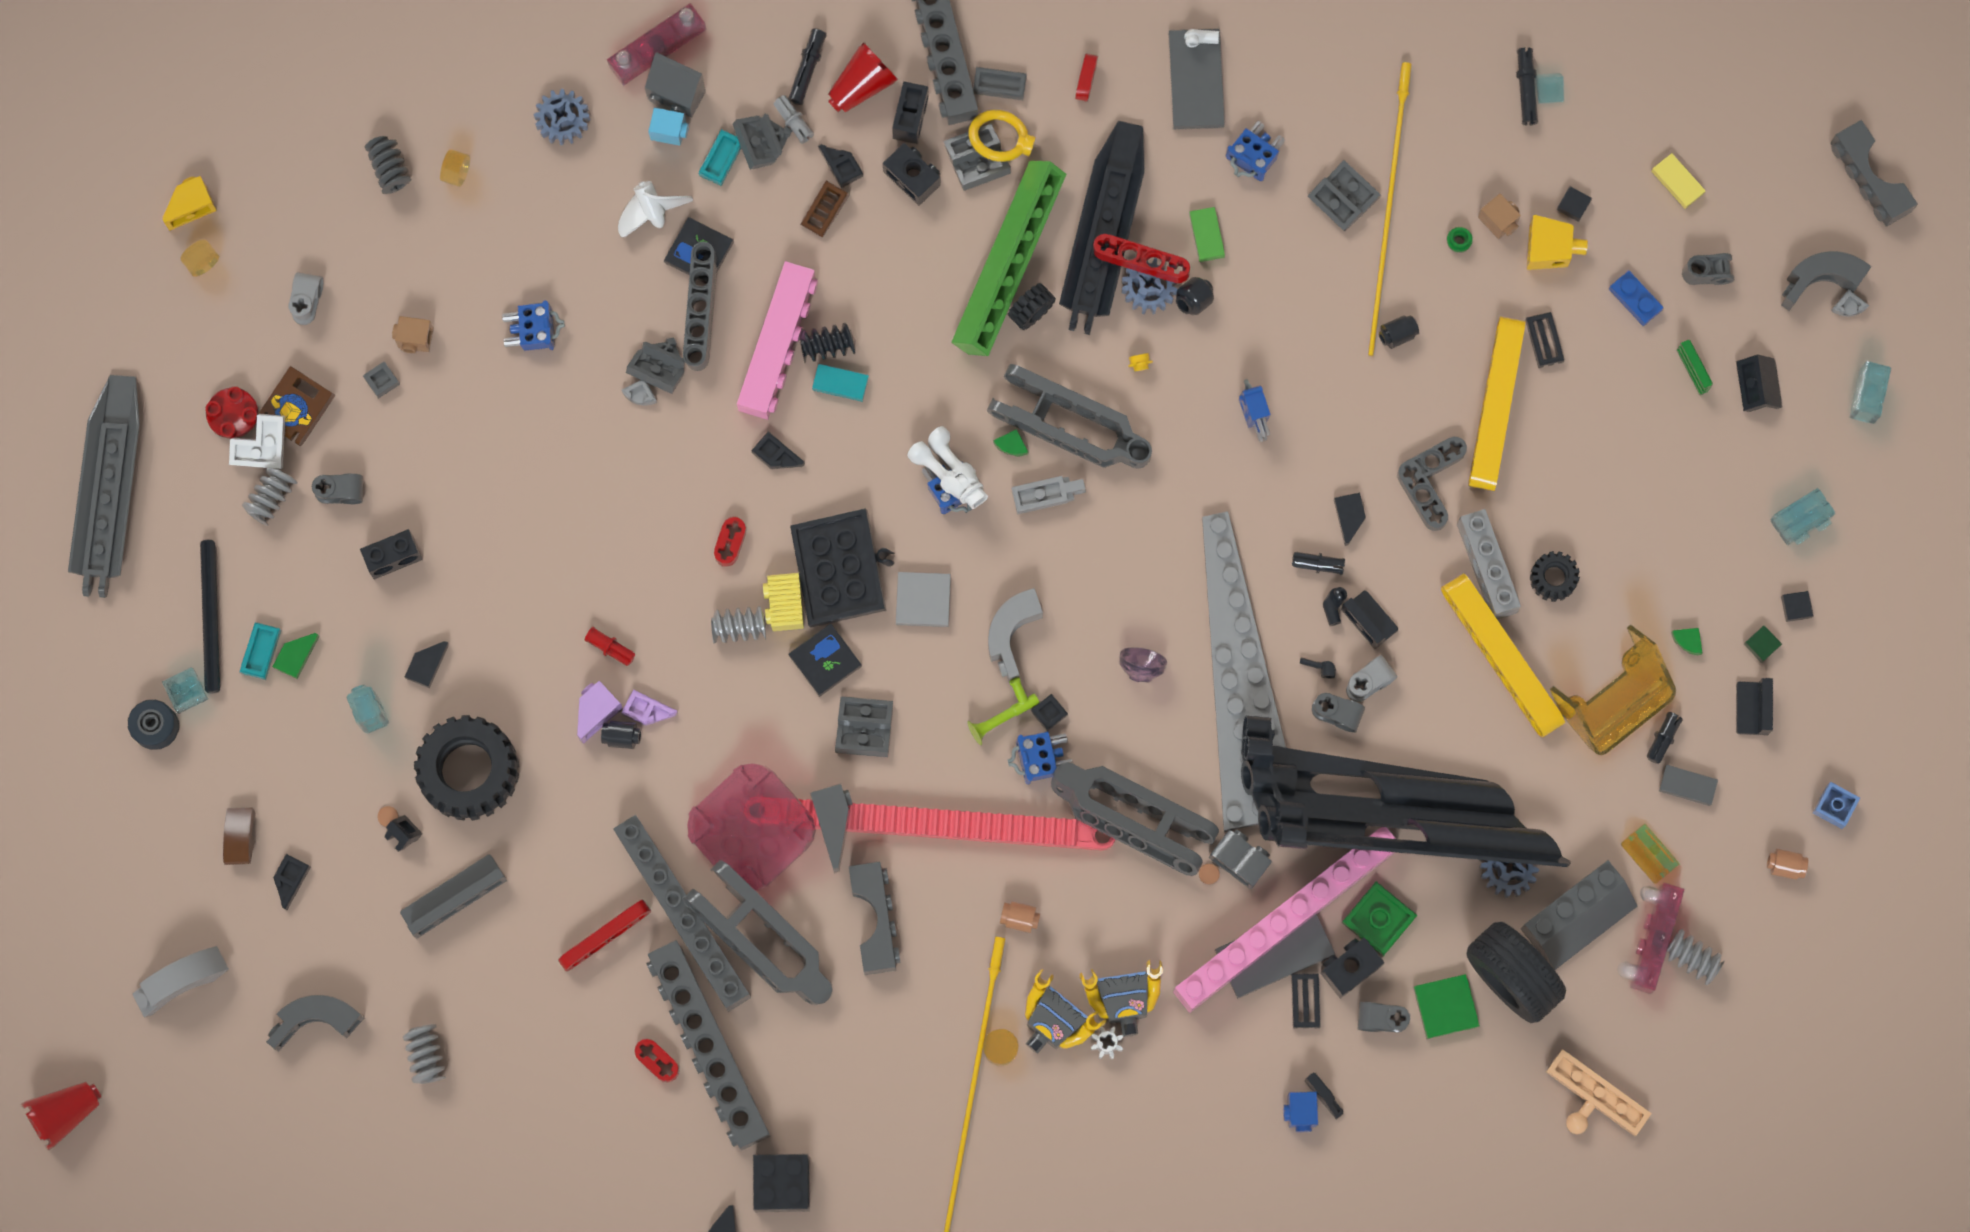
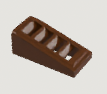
M826 180L800 225L823 238L850 194ZM830 191L838 196L839 199L835 201L828 197L827 193ZM825 200L834 206L833 209L830 210L821 204L822 201ZM820 209L829 215L828 218L825 219L815 213L816 210ZM813 217L822 222V228L810 222L811 218Z

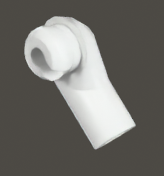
M1190 29L1185 33V43L1188 47H1196L1199 43L1218 44L1219 31Z

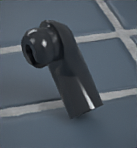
M1342 587L1333 588L1323 601V609L1329 626L1342 623L1338 609L1347 598V591Z

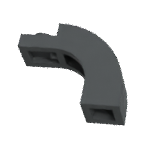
M1829 251L1812 255L1800 262L1788 276L1787 280L1790 284L1782 294L1785 300L1781 306L1790 311L1803 291L1811 284L1819 281L1833 282L1845 290H1851L1854 293L1872 266L1860 258L1844 252Z
M324 995L306 996L287 1004L276 1014L284 1022L281 1025L278 1023L271 1029L268 1034L270 1038L266 1042L279 1052L301 1027L312 1022L327 1023L345 1038H348L364 1020V1017L350 1005L337 998Z

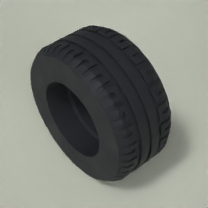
M1495 922L1468 946L1466 956L1474 970L1487 986L1513 1012L1529 1023L1540 1022L1565 998L1566 987L1557 972L1540 952L1510 925L1504 922Z

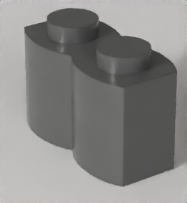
M1229 829L1209 858L1252 890L1272 863L1269 859L1270 854L1260 846L1256 848L1251 846L1247 842L1249 840L1248 837L1238 830L1233 832Z

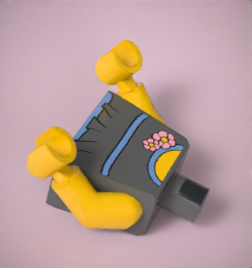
M1148 960L1146 963L1147 971L1098 979L1094 970L1091 969L1092 977L1088 980L1084 979L1082 972L1079 974L1085 986L1089 1005L1094 1011H1098L1097 1014L1101 1018L1108 1019L1109 1023L1120 1022L1123 1037L1138 1035L1136 1020L1146 1018L1147 1013L1151 1012L1156 1005L1161 988L1160 975L1163 972L1161 960H1159V967L1157 969L1150 968V960Z
M1041 969L1035 976V983L1027 996L1025 1017L1028 1020L1027 1026L1035 1032L1026 1042V1045L1036 1054L1042 1050L1046 1043L1055 1049L1059 1047L1067 1049L1082 1044L1095 1030L1106 1023L1105 1019L1099 1024L1095 1022L1094 1016L1098 1011L1087 1016L1053 989L1049 984L1054 976L1051 974L1048 980H1043L1041 973L1044 969Z

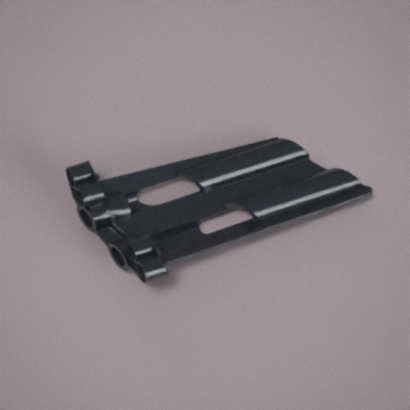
M1246 715L1244 718L1241 745L1243 760L1241 779L1243 788L1248 795H1252L1258 811V824L1263 839L1275 841L1278 847L1306 849L1308 845L1557 867H1568L1571 864L1570 860L1562 856L1560 848L1549 834L1540 829L1526 828L1515 816V807L1511 797L1499 784L1483 779L1273 746L1275 731L1272 730L1271 726L1272 718ZM1319 774L1370 778L1377 785L1381 796L1380 799L1320 794L1313 790L1310 782L1313 777ZM1368 826L1421 830L1426 841L1365 836V830Z

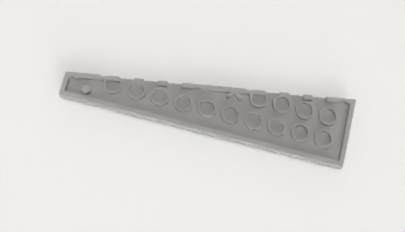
M1228 511L1202 517L1224 832H1227L1229 829L1236 830L1258 825L1257 808L1252 795H1248L1245 792L1241 779V766L1243 763L1241 745L1245 716L1272 718L1271 726L1272 730L1275 731L1273 746L1286 748Z

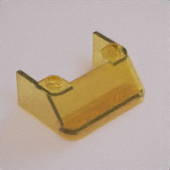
M1629 625L1627 630L1634 646L1623 655L1621 664L1624 672L1590 700L1585 702L1579 695L1567 697L1555 686L1550 688L1562 716L1586 745L1598 755H1604L1611 751L1666 707L1676 695V687L1657 644L1632 625Z

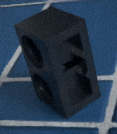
M903 81L892 126L893 139L918 144L929 99V86Z
M409 529L360 549L367 569L374 580L423 560Z

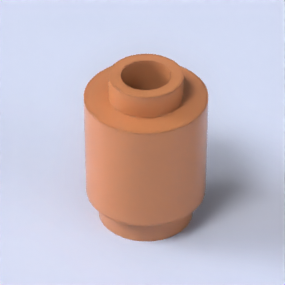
M1776 849L1774 853H1770L1768 856L1767 868L1771 869V875L1794 880L1798 878L1804 879L1809 860L1800 853Z
M1011 902V904L1004 903L1000 924H1005L1006 928L1031 933L1032 928L1037 929L1040 913H1036V907L1017 902Z

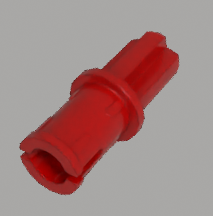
M594 626L585 636V642L603 651L604 656L609 655L625 666H629L635 658L633 651L616 642L617 639L615 637H608Z

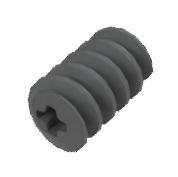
M386 136L371 139L366 143L365 149L369 152L368 157L372 161L373 169L376 170L375 175L379 179L378 183L382 188V194H391L404 188L412 179L410 176H403L408 172L407 167H400L404 164V159L401 157L396 158L401 154L400 149H393L398 144L397 140H389Z

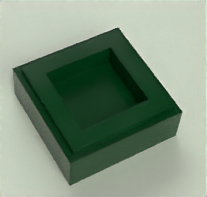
M1763 625L1744 645L1763 663L1782 643Z

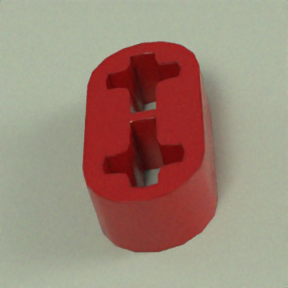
M1085 54L1075 95L1077 100L1086 102L1089 100L1098 62L1097 55Z
M730 517L725 520L715 545L714 556L717 563L721 566H732L737 561L746 536V526L743 520L738 517ZM738 524L741 532H736L732 540L730 539L731 533L728 527ZM727 544H730L732 557L727 556L726 560H723L719 552L725 551Z
M643 1039L635 1046V1056L660 1081L669 1083L678 1077V1064L656 1042L651 1039ZM651 1045L653 1046L651 1051L657 1057L654 1061L649 1056L641 1057L643 1054L641 1048L643 1046L647 1048ZM659 1061H662L666 1066L670 1063L673 1064L671 1068L673 1074L671 1076L668 1074L660 1075L662 1069L657 1065Z

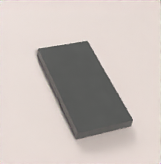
M1198 29L1219 31L1218 44L1199 43L1196 47H1188L1185 43L1186 39L1184 36L1188 30H1169L1173 129L1224 128L1220 29Z
M1317 914L1230 981L1237 999L1324 961L1335 954ZM1234 941L1216 948V954H1219Z

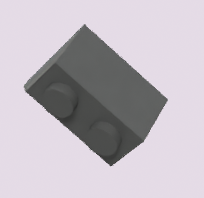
M656 52L645 85L648 100L658 106L666 105L671 108V111L684 113V115L692 118L706 93L702 73Z

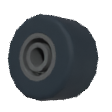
M156 699L145 700L138 703L131 710L128 717V730L131 737L142 747L158 750L169 746L176 739L179 732V720L176 713L164 702Z

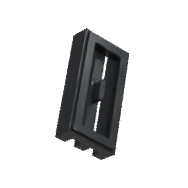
M1552 313L1526 317L1525 321L1538 368H1542L1545 365L1551 366L1554 363H1564L1565 360ZM1546 319L1556 357H1552L1542 320ZM1533 322L1537 323L1546 359H1543Z
M1292 974L1293 1029L1320 1028L1319 974ZM1298 980H1302L1303 1022H1299ZM1308 980H1313L1314 1022H1309Z

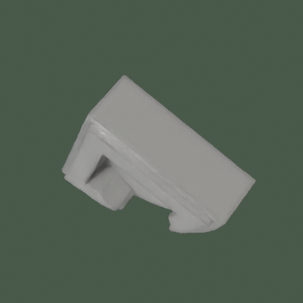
M1848 290L1831 311L1841 316L1850 317L1861 314L1869 305L1851 290Z
M640 380L622 389L624 396L637 405L646 406L657 403L647 382Z

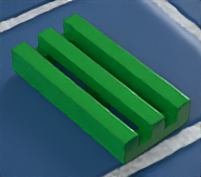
M1686 340L1680 344L1676 351L1699 395H1702L1710 390L1713 383L1691 340Z

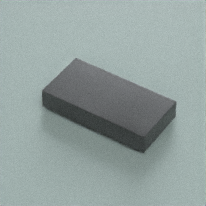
M976 67L973 92L978 95L1023 100L1027 73Z
M1666 765L1659 792L1711 806L1718 779Z

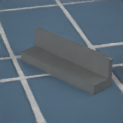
M487 855L401 910L400 914L412 935L418 939L505 883L507 879L493 857Z

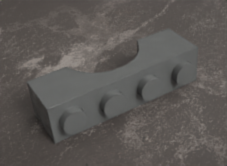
M1860 120L1837 133L1831 141V149L1837 158H1841L1845 164L1848 176L1851 179H1855L1859 185L1862 197L1865 200H1869L1873 206L1876 218L1880 222L1883 221L1887 227L1912 213L1918 203L1904 183L1893 184L1885 182L1872 172L1868 155L1876 140L1864 122Z
M881 862L849 866L853 897L868 902L874 908L878 918L874 934L869 940L860 945L864 975L896 971L895 964L900 963L898 947L893 948L891 938L897 937L895 921H889L888 911L893 910L891 894L885 895L884 885L889 884L887 868L882 869Z

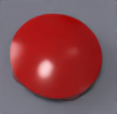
M234 386L220 390L210 399L205 407L206 419L210 428L219 436L230 439L239 438L254 428L257 422L258 406L255 399L247 391Z

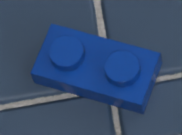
M1627 271L1609 287L1610 292L1643 327L1664 309L1630 271Z

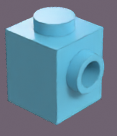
M654 108L648 131L650 140L681 146L682 138H687L689 123H686L684 113Z

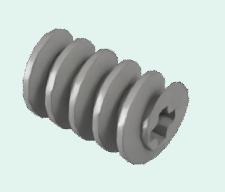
M273 468L266 469L269 477L262 476L260 478L264 486L255 485L254 489L258 495L252 493L248 495L252 503L244 502L242 504L245 511L251 517L266 526L269 525L264 518H274L270 509H280L276 501H286L282 492H292L287 484H297V481L288 474Z
M760 606L757 607L755 614L752 613L750 607H747L745 615H742L740 609L736 608L734 616L731 615L729 609H726L724 617H721L719 611L715 610L714 617L711 618L713 644L717 642L718 636H720L723 643H726L729 635L734 642H737L739 634H741L744 641H747L750 633L754 640H758L760 632H762L766 639L765 616Z
M1681 929L1676 933L1664 954L1667 951L1670 952L1668 959L1670 962L1675 958H1679L1677 965L1679 968L1687 963L1688 974L1696 969L1697 980L1704 975L1707 976L1705 985L1708 986L1720 971L1725 960L1720 963L1722 956L1720 953L1711 957V947L1702 951V941L1692 945L1694 936L1689 935L1683 939L1685 931Z
M436 1024L412 1028L409 1030L410 1032L403 1036L404 1041L411 1042L406 1045V1051L414 1052L407 1058L409 1062L416 1063L410 1067V1071L412 1073H419L412 1078L413 1083L426 1084L446 1078L438 1075L439 1072L445 1069V1066L436 1065V1062L443 1059V1056L434 1055V1052L441 1047L440 1045L432 1044V1041L439 1037L429 1032L436 1028Z

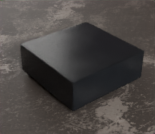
M1570 186L1556 210L1579 222L1592 198Z
M1809 591L1781 596L1786 622L1809 619L1814 616Z
M1052 694L1031 709L1032 714L1047 732L1068 716V713Z

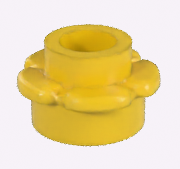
M1149 353L1130 356V365L1128 367H1133L1134 372L1149 369L1148 364L1153 363V360H1150Z

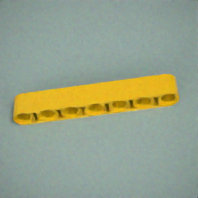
M1499 317L1468 485L1470 487L1495 491L1526 321Z
M1463 573L1442 586L1443 596L1537 734L1543 738L1564 725L1565 720L1561 712L1466 574Z

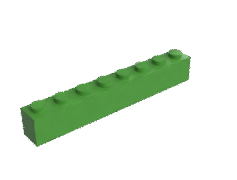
M1029 161L951 343L968 355L989 356L1067 175L1051 161Z

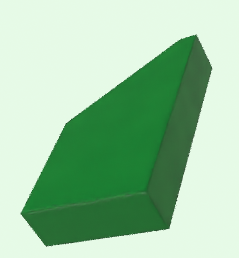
M313 633L284 643L272 667L298 679L320 636Z

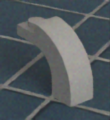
M1035 588L1021 592L1007 600L995 614L989 629L988 650L991 662L999 659L1002 660L998 662L999 670L1002 677L1007 676L1008 681L1019 677L1010 648L1013 634L1022 625L1043 618V611Z
M211 947L186 956L157 971L140 983L141 987L132 995L143 1016H151L178 995L197 986L214 982L228 971L229 968L218 947Z

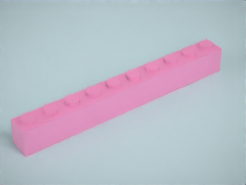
M1380 827L1369 836L1396 839L1387 827ZM1352 849L1176 986L1173 993L1187 1011L1191 1013L1395 852Z

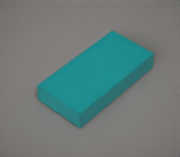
M721 129L698 172L700 177L720 186L723 185L742 149L737 136Z
M818 364L812 391L863 402L869 375Z
M257 622L254 623L239 671L241 674L263 680L267 679L282 631L280 628Z

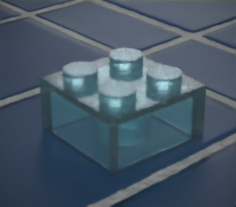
M192 667L162 681L178 714L208 700L198 675Z

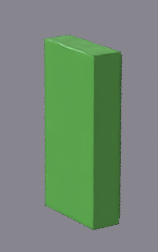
M1215 207L1190 211L1189 216L1199 262L1225 258Z

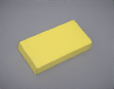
M1672 153L1651 171L1684 209L1705 193V189Z

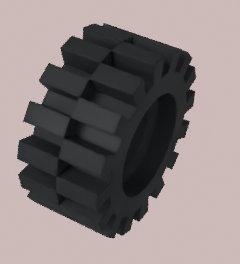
M1038 283L1018 298L1019 300L1010 308L1008 316L1021 330H1027L1037 320L1039 321L1048 312V309H1051L1056 298L1042 283Z
M1554 551L1549 552L1547 555L1543 554L1540 559H1537L1531 570V587L1537 590L1535 593L1538 596L1540 594L1544 596L1542 599L1546 601L1548 598L1551 599V602H1556L1557 599L1562 601L1567 596L1569 597L1577 587L1580 579L1578 577L1580 571L1579 568H1576V561H1571L1570 555L1563 556V552L1560 551L1557 554H1554ZM1551 567L1561 569L1565 576L1564 582L1558 586L1549 584L1545 579L1547 569Z

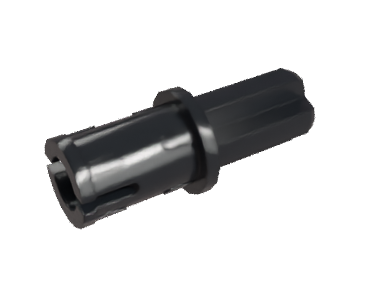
M1294 552L1292 566L1315 570L1318 574L1322 571L1343 575L1345 559L1322 556V553L1314 555Z
M1667 712L1661 728L1654 733L1656 738L1647 753L1649 761L1656 764L1661 763L1669 745L1674 743L1673 738L1683 721L1682 717L1677 719V714Z

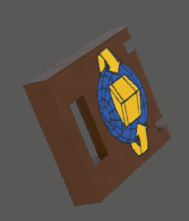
M290 366L258 414L285 416L284 436L293 441L297 433H299L295 444L302 446L336 395ZM302 380L319 390L314 399L297 389Z

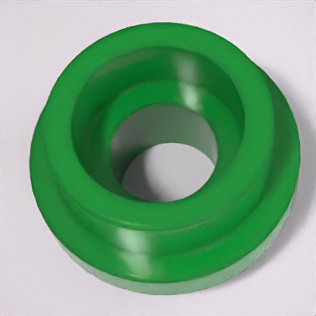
M1463 227L1453 228L1447 236V245L1451 250L1458 253L1467 251L1473 242L1472 234ZM1461 237L1464 243H1456L1455 238Z

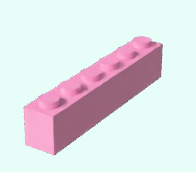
M785 261L737 401L738 411L767 420L770 412L775 413L779 398L775 397L778 389H783L787 377L784 374L786 365L790 366L793 361L795 351L792 350L794 341L799 342L803 327H800L802 317L807 318L810 310V303H807L810 294H815L818 286L815 270Z

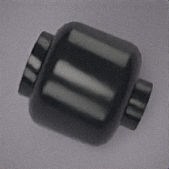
M1199 277L1190 278L1176 292V304L1185 314L1199 315L1214 301L1212 284L1208 280Z

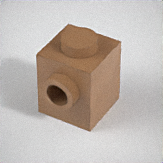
M1499 193L1480 210L1478 218L1500 239L1503 235L1510 236L1517 230L1521 215L1519 214L1518 207L1512 201L1508 202Z
M399 316L398 324L393 326L392 339H395L398 348H401L403 352L412 354L416 353V351L429 352L434 327L430 320Z

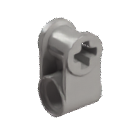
M298 272L295 274L288 308L297 324L307 325L314 320L318 302L323 291V277Z
M1380 655L1350 678L1346 693L1352 701L1362 702L1377 691L1387 687L1398 676L1385 658ZM1355 685H1357V686L1363 685V686H1364V689H1363V690H1362V689H1357V690H1356L1354 687H1355Z

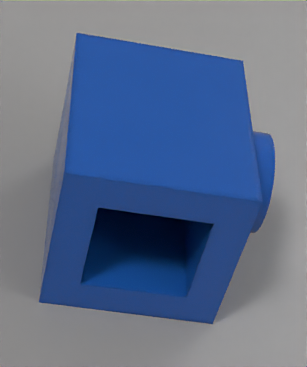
M1290 1092L1288 1094V1105H1283L1284 1121H1289V1128H1295L1296 1132H1312V1127L1318 1125L1317 1092Z

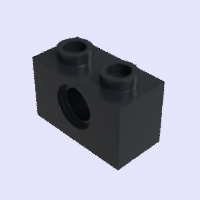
M903 143L882 163L883 172L920 206L941 186V174L933 164L927 165L922 160L921 153L915 147L909 148ZM911 169L920 171L917 176H909L907 172Z
M1365 937L1360 941L1356 938L1344 947L1346 951L1339 958L1334 954L1322 964L1325 968L1320 974L1340 999L1380 969L1385 963ZM1354 960L1358 965V970L1353 973L1346 971L1344 961Z

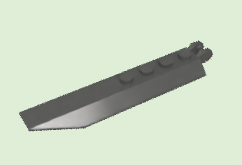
M110 375L87 421L68 566L69 573L84 576L82 593L83 596L87 597L91 596L92 577H100L98 594L99 597L105 598L108 595L109 578L121 576L140 428L136 377Z

